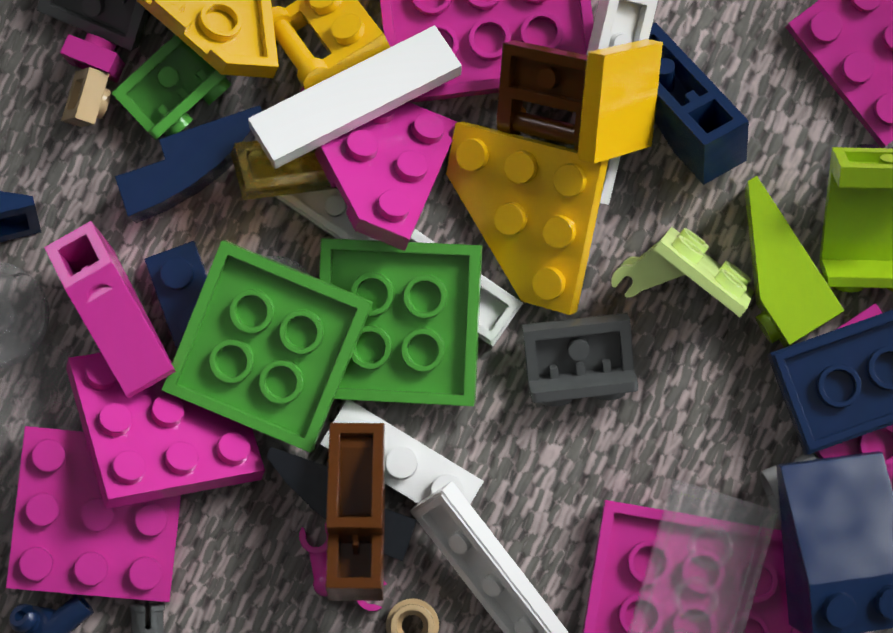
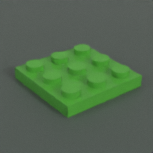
M321 238L319 279L373 301L334 399L475 406L483 245L409 242L406 250L403 251L377 240Z
M223 240L219 245L172 365L176 372L167 376L162 391L311 453L367 320L373 301Z

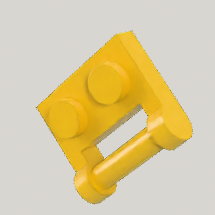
M296 0L285 8L281 6L272 7L275 39L297 68V78L305 90L390 48L384 33L358 0ZM308 24L330 55L324 59L315 58L296 31Z

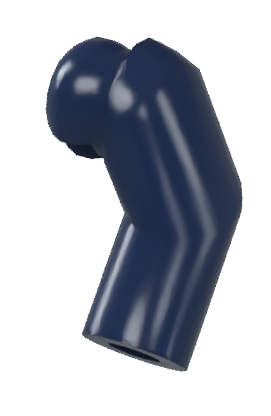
M75 594L57 610L26 603L19 604L11 611L9 624L15 633H70L89 618L94 611L82 595Z

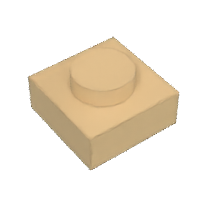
M91 67L75 71L61 121L85 127L94 125L96 118L102 119L111 97L110 89L105 88L109 74Z

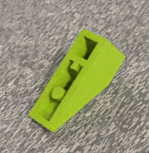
M755 176L747 182L744 188L756 304L762 312L755 316V319L770 343L780 340L783 347L786 348L837 317L845 310L758 176Z

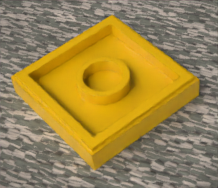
M644 39L588 52L578 160L595 164L652 146L663 42Z

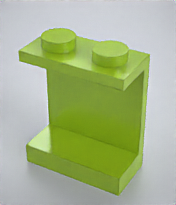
M832 147L820 249V269L829 287H834L843 292H859L864 288H887L893 292V148Z

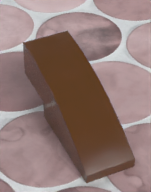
M330 423L326 520L328 534L326 591L328 601H383L385 424Z

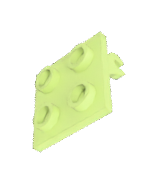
M671 227L663 238L640 257L632 256L627 258L613 273L611 279L612 287L615 288L624 277H631L633 284L625 293V297L630 298L636 296L641 291L686 275L739 317L747 310L754 293L747 286L751 279L741 269L729 261H725L721 266L705 253L709 246L699 236L686 228H683L679 233Z

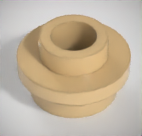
M409 598L398 602L390 610L386 619L387 633H405L402 628V622L409 615H416L422 620L423 629L420 633L439 632V619L436 611L430 604L421 599Z

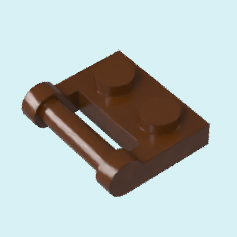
M516 40L503 43L496 121L497 130L516 135L526 134L573 145L574 149L578 152L587 55ZM523 101L576 112L575 124L526 113L525 108L522 107Z

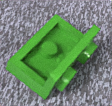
M174 35L111 94L154 140H157L162 134L167 137L181 132L193 121L192 117L187 113L189 109L201 98L210 105L232 84L226 78L227 75H221L179 37Z

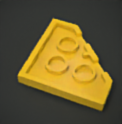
M136 0L221 75L274 78L279 65L271 0Z
M468 122L455 123L446 175L522 302L567 315L576 313L609 159L593 164L578 160V152L572 148L516 134H509Z

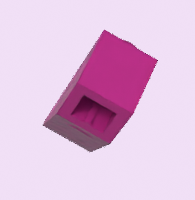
M92 221L44 247L66 293L128 398L176 372L113 247Z

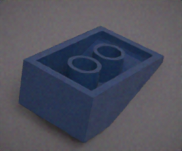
M875 451L776 465L789 625L802 633H865L893 628V489L883 453Z

